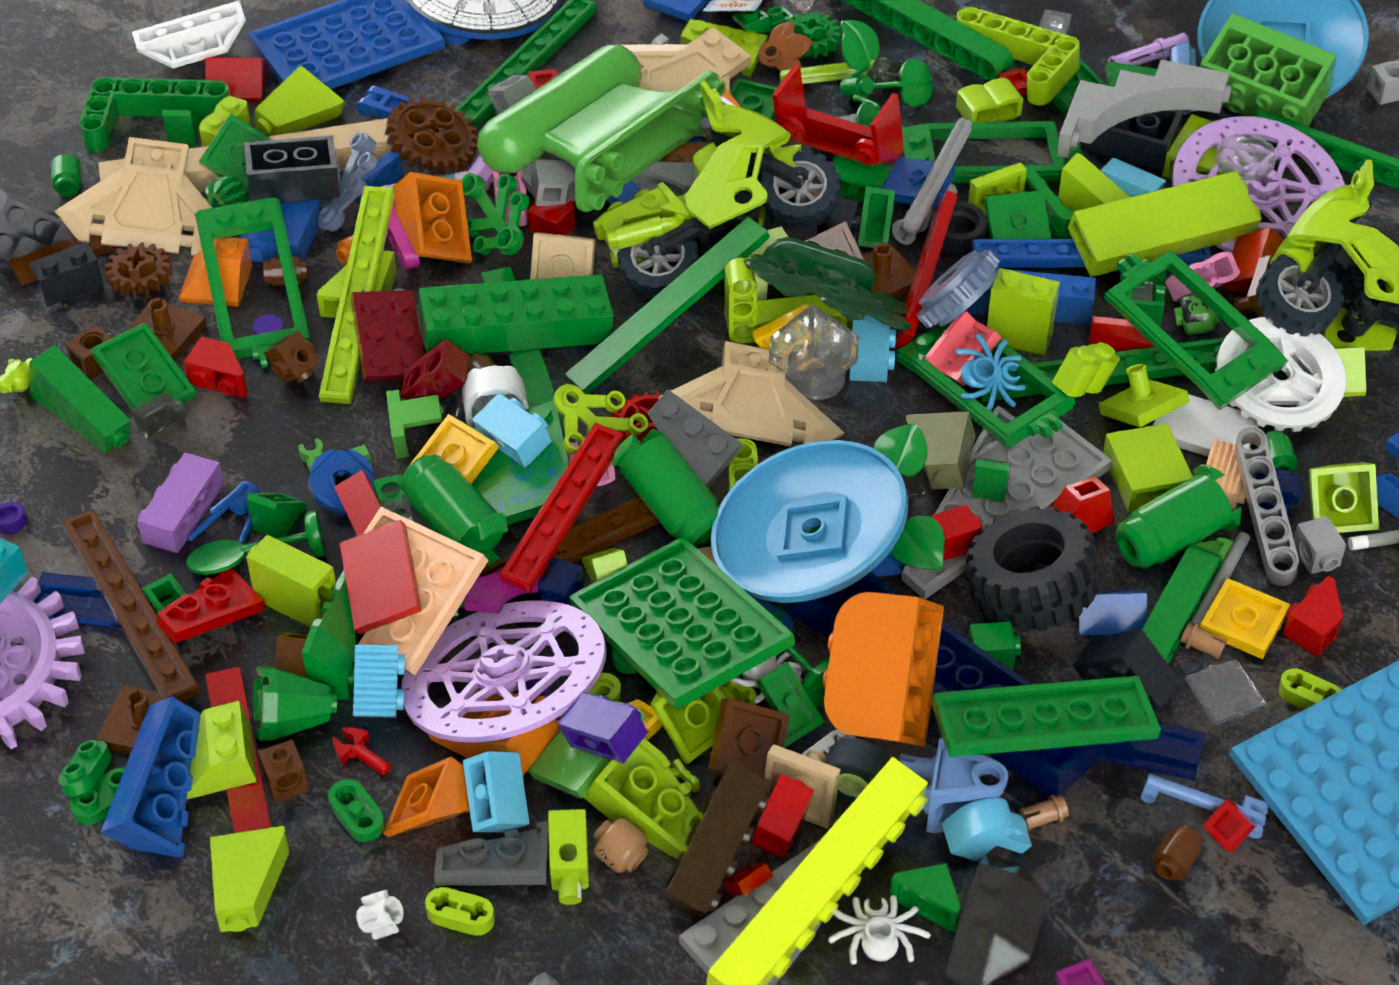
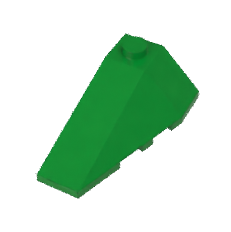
M343 570L332 589L331 602L325 601L322 606V619L315 618L311 625L302 650V657L307 678L329 685L331 692H336L337 699L350 701L354 692L355 645H358V635L354 630L345 572Z

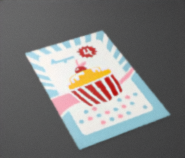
M712 0L703 11H755L763 0Z

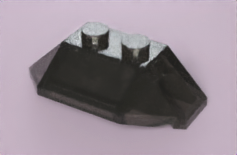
M985 854L979 862L958 923L945 973L946 979L965 985H990L992 981L1006 976L1030 962L1050 896L1022 864L990 854Z

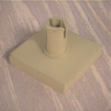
M534 233L530 280L593 275L595 239Z
M773 744L767 753L765 779L770 781L765 792L771 796L781 774L803 781L808 787L815 790L805 820L828 829L834 818L841 769L826 764L827 757L818 750H810L804 756Z

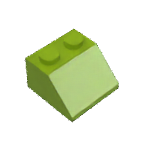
M240 701L204 709L200 714L195 758L191 759L189 775L193 777L191 790L187 792V799L257 782L251 725Z

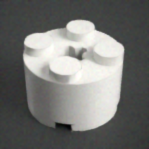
M489 366L469 371L466 382L462 387V399L468 426H475L472 419L498 393L509 400L515 398L525 409L529 408L524 381L514 367Z

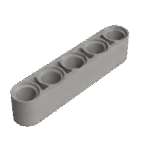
M1254 426L1246 427L1238 433L1235 447V457L1266 576L1273 585L1287 586L1295 580L1299 559L1267 437L1260 428ZM1252 443L1258 446V448L1248 450L1243 445ZM1262 473L1266 478L1257 480L1251 474ZM1262 502L1271 503L1274 506V508L1270 510H1265L1259 507V504ZM1270 532L1279 533L1282 536V538L1279 540L1269 539L1266 536V534ZM1284 562L1290 566V569L1281 571L1275 568L1274 564Z

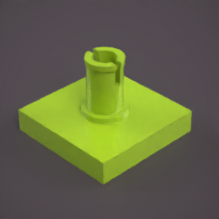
M1136 364L1126 369L1131 387L1098 404L1101 415L1142 427L1189 403L1190 400L1187 390L1148 379L1146 365Z

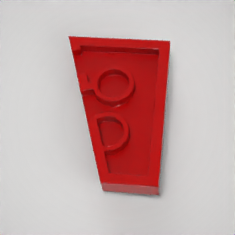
M231 568L220 572L213 579L206 578L200 583L199 589L194 593L182 595L158 612L157 625L174 643L260 613L264 610V600Z

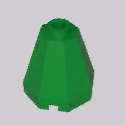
M257 666L256 673L262 677L255 678L253 684V721L261 722V728H254L255 737L258 740H276L329 722L331 714L337 712L336 692H331L329 685L272 666Z

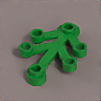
M474 173L466 174L462 179L464 195L476 199L488 217L475 220L467 218L469 237L474 238L481 231L496 230L498 232L496 237L486 238L478 236L473 242L474 252L486 256L491 250L500 249V252L507 256L516 254L523 245L524 236L522 230L519 229L521 212L529 205V197L519 191L514 192L510 196L509 205L511 209L507 224L505 217L508 197L516 189V178L506 173L498 178V193L495 206L486 193L487 184L484 179Z

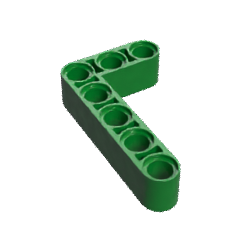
M117 77L96 79L91 84L79 121L84 147L90 152H101L107 149L119 116L162 117V110H191L204 115V118L215 112L217 104L222 99L230 96L227 83L217 80Z

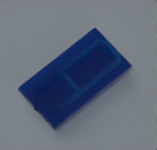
M42 572L38 582L41 593L33 602L38 604L57 591L61 595L64 605L49 620L73 611L79 624L121 628L92 577Z
M1158 722L1161 728L1158 739L1094 744L1091 747L1090 757L1196 781L1199 762L1202 759L1201 753L1205 732Z

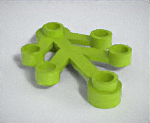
M565 384L559 387L554 394L555 408L560 414L564 415L565 438L562 441V445L568 453L575 454L584 441V437L578 432V418L586 425L587 434L595 422L613 430L630 432L634 435H641L648 428V419L640 413L634 414L631 418L595 416L588 409L606 408L609 412H618L625 405V397L619 391H611L608 395L584 394L575 385ZM566 395H570L571 397H573L575 403H570L567 400ZM610 398L617 399L619 405H613ZM633 420L639 421L642 428H636ZM569 438L575 439L578 447L572 446L569 443Z

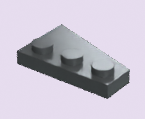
M669 389L666 390L647 413L657 430L668 436V439L708 489L743 448L741 442Z
M549 820L536 823V829L519 833L516 828L504 831V837L488 841L476 838L437 848L434 873L435 886L547 885Z

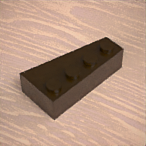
M730 761L716 773L712 782L714 787L708 797L704 799L699 810L704 815L691 828L685 842L688 848L686 852L682 851L678 856L660 898L698 918L705 915L707 911L714 912L723 894L718 891L723 878L730 879L739 860L734 857L739 845L745 847L754 831V826L750 825V822L755 812L762 813L769 800L770 794L765 791L770 781L733 761Z

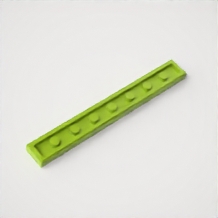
M364 186L320 387V402L352 403L360 365V356L350 297L352 292H370L376 289L395 198L394 188Z

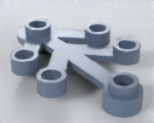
M358 132L350 139L349 146L351 147L352 154L342 177L339 173L340 167L337 165L340 197L332 198L331 202L330 200H319L321 210L318 214V226L323 230L334 232L340 228L345 220L343 210L358 196L362 195L364 186H367V183L361 178L367 172L373 170L377 164V158L371 154L375 149L376 141L366 133Z

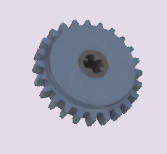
M990 249L985 250L983 253H978L974 250L961 258L941 275L921 297L919 305L922 309L916 315L926 328H930L933 324H938L942 327L957 318L994 282L998 275L994 269L998 267L999 259Z

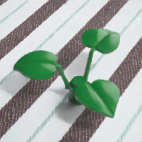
M856 20L841 21L844 60L850 68L858 71H853L852 76L843 78L840 90L846 99L862 102L857 111L855 123L871 128V123L880 112V105L864 98L869 96L873 89L901 87V100L911 107L921 106L931 98L933 79L927 66L918 59L907 60L900 69L901 82L873 83L872 79L867 75H862L870 69V61L875 60L879 55L878 37L874 30L863 22Z
M906 424L891 429L882 434L874 444V449L889 458L903 476H915L925 465L928 452L927 442L924 433L916 424ZM919 515L911 517L906 522L897 543L890 551L891 555L898 562L913 568L942 570L944 566L943 553L945 543L942 527L935 519L929 516ZM820 526L813 527L809 533L816 532Z

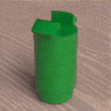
M652 429L641 442H639L634 434L626 438L615 450L612 465L620 467L619 471L671 537L679 539L683 536L696 548L711 539L713 522L718 516V501L668 439V436Z
M437 454L422 456L411 463L403 475L401 489L408 497L409 504L434 532L483 554L488 559L484 568L498 561L500 558L492 549L501 540L503 534L508 532L505 514L502 512L498 513L456 466L446 462L442 456Z
M1201 464L1193 470L1194 477L1131 512L1127 519L1117 524L1115 534L1116 545L1123 558L1132 566L1147 569L1154 564L1160 565L1186 550L1190 544L1194 545L1220 529L1233 530L1240 525L1242 507L1231 509L1226 494L1215 481L1225 474L1210 465Z

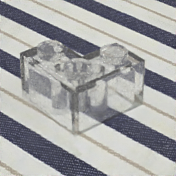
M811 304L770 336L768 363L791 378L812 363L837 378L858 362L859 335Z

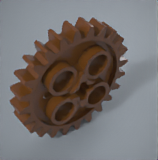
M419 96L418 101L415 102L410 97L407 104L399 102L398 108L393 107L391 115L388 116L385 135L388 136L386 143L393 145L392 153L400 152L399 161L409 160V168L416 164L419 166L420 173L427 168L431 175H434L435 170H439L445 176L447 169L455 174L458 167L464 170L467 163L471 164L478 149L477 127L471 126L472 118H463L465 115L464 110L455 111L456 104H452L449 107L445 106V99H442L440 103H435L433 96L430 97L429 102L425 101L422 96Z

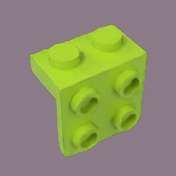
M1019 162L970 180L968 203L976 205L986 215L983 201L986 196L1023 193L1027 172L1026 167Z

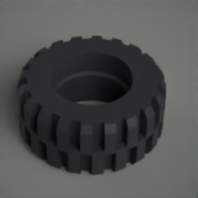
M1039 506L1029 507V510L1020 511L1019 508L1012 510L1011 514L1007 516L1000 515L994 518L991 525L986 524L980 529L979 536L975 535L966 553V569L973 596L980 612L984 613L985 617L993 623L1011 621L1012 627L1017 628L1019 632H1029V629H1037L1040 632L1048 630L1047 627L1053 625L1057 627L1065 625L1066 620L1069 618L1076 619L1083 613L1084 607L1088 609L1100 590L1102 575L1093 534L1081 519L1076 518L1075 515L1065 510L1061 513L1054 507L1040 509ZM1034 565H1050L1035 572L1017 573L1024 568Z

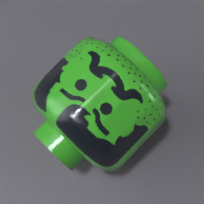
M1194 294L1183 296L1180 300V307L1174 308L1176 325H1183L1184 332L1188 335L1213 332L1216 324L1221 323L1220 318Z

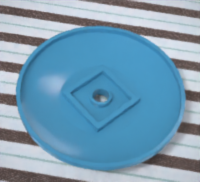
M1209 0L1199 21L1198 50L1201 60L1204 59L1232 13L1336 54L1333 85L1327 97L1338 92L1355 76L1364 61L1368 45V24L1364 11L1357 0Z
M826 440L789 448L756 465L732 487L723 499L711 531V546L714 559L718 567L751 597L757 599L791 603L813 600L833 594L866 576L893 549L904 529L907 519V489L900 472L891 460L869 446L851 441ZM820 526L816 532L809 533L813 527Z

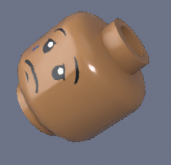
M626 818L617 819L613 823L606 820L593 836L598 840L594 847L595 855L616 873H622L626 870L630 873L633 872L649 852L646 848L647 836Z

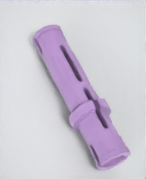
M1180 33L1167 39L1159 38L1154 40L1152 44L1111 56L1108 61L1139 66L1156 59L1164 60L1169 57L1171 48L1177 46L1180 42L1190 44L1189 38L1185 33Z

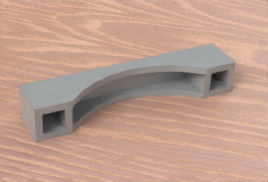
M535 160L532 176L535 205L549 206L566 204L571 199L572 202L575 201V168L565 160ZM656 162L631 181L641 189L649 190L656 188L657 184L663 182L676 196H681L689 191L696 179L692 162Z

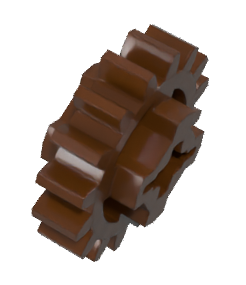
M140 242L137 247L128 244V249L125 251L118 248V255H110L108 257L110 263L105 264L107 283L112 286V290L114 292L121 290L122 296L132 292L134 298H137L139 293L149 296V290L151 289L159 292L161 290L160 283L168 284V277L173 274L170 256L165 254V249L157 250L155 244L145 247L144 242Z

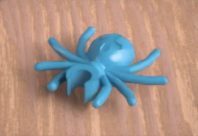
M977 333L975 336L981 343L987 357L971 349H956L955 352L956 354H969L978 358L967 361L963 365L961 377L969 387L985 388L975 393H963L961 398L974 399L987 394L991 389L990 400L986 407L991 411L998 388L1005 401L1011 407H1015L1016 403L1008 396L1003 387L1016 391L1026 389L1025 385H1014L1021 376L1012 377L1007 372L1016 371L1019 365L1012 361H1021L1022 357L1007 356L999 360L1004 347L1008 344L1007 340H1003L999 344L993 359L986 341Z

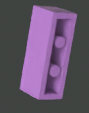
M186 452L183 454L178 463L171 467L169 476L163 485L156 489L153 499L147 508L143 509L138 516L137 527L140 531L142 543L174 553L180 551L187 540V536L194 530L224 485L220 462Z

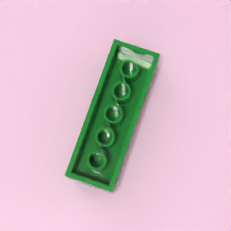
M602 274L419 288V320L426 353L445 339L465 353L474 354L600 344L612 334L613 312Z

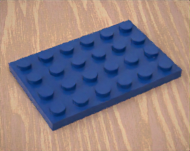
M340 0L247 33L249 43L261 58L267 59L268 68L281 84L301 65L331 90L445 48L443 36L436 28L417 18L407 7L404 0Z

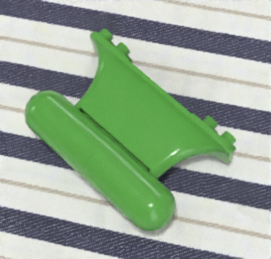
M607 45L597 49L488 120L479 132L477 148L482 161L492 170L501 174H512L521 171L547 153L567 161L575 168V202L577 208L584 212H590L593 209L600 210L604 206L605 200L611 196H620L624 185L697 134L704 135L705 133L700 122L702 119L708 118L700 89V82L705 80L711 90L715 88L718 91L720 97L725 92L726 84L724 81L719 80L717 73L707 71L683 88L677 90L653 91L639 88L642 70L637 57L632 51L622 45Z

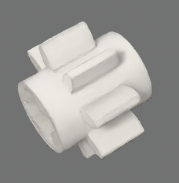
M387 890L361 898L363 906L357 911V922L362 931L372 933L374 940L399 932L396 924H399L403 919V907L397 898L388 897Z

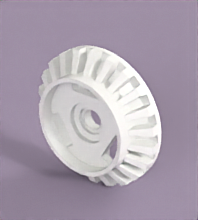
M1260 317L1249 320L1287 358L1288 362L1281 370L1286 373L1288 379L1279 380L1272 374L1229 404L1232 407H1239L1242 410L1240 415L1247 419L1251 416L1258 420L1257 425L1265 427L1266 424L1274 426L1276 431L1291 428L1293 432L1301 431L1303 427L1311 429L1316 427L1319 422H1325L1336 411L1346 388L1345 368L1335 348L1320 333L1317 335L1310 333L1306 337L1300 336V333L1291 335L1286 333V329L1275 327L1270 318ZM1234 330L1226 336L1216 356L1215 363L1217 368L1215 371L1251 348ZM1274 405H1297V407L1286 408Z

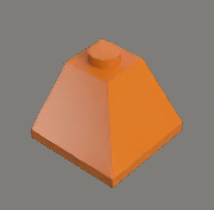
M218 238L213 243L226 306L239 307L253 266L248 239ZM202 250L192 259L179 295V302L213 305Z
M449 757L407 775L383 833L390 837L470 812L464 766L453 757Z

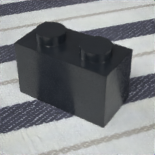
M87 242L29 263L36 290L46 307L104 286L98 260Z

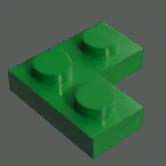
M788 662L756 681L772 710L790 715L784 748L824 723L823 718Z

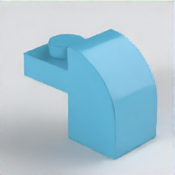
M986 798L971 802L955 811L941 823L950 853L970 860L978 861L995 846L1021 854L1032 846L1027 833L1026 822L1021 815L1010 812L1006 799Z

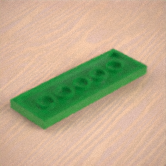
M1139 676L933 693L931 701L949 757L1158 739L1161 731Z

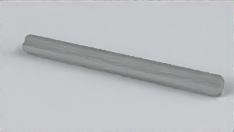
M962 117L957 120L904 218L903 227L906 231L917 232L972 130V121L970 119L965 120Z

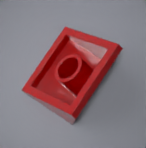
M205 58L206 80H217L227 83L230 96L247 102H263L268 72L267 59Z
M1271 227L1238 236L1232 255L1240 273L1235 279L1223 284L1222 288L1248 295L1259 258L1269 255L1273 258L1284 239Z
M1091 317L1089 345L1102 342L1111 346L1115 352L1153 347V344L1128 320Z

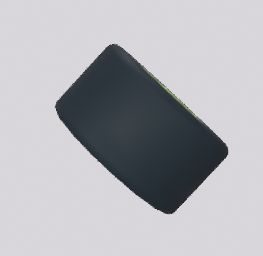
M845 738L835 742L829 750L825 763L841 769L837 798L852 804L890 760L887 753L879 746L858 738Z

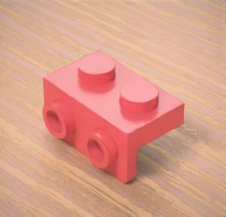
M964 311L953 320L925 356V359L953 382L964 387L965 383L961 377V369L967 361L978 358L969 354H956V349H971L987 357L975 335L979 333L984 338L990 351L993 350L1002 337L995 330L975 321L968 312Z

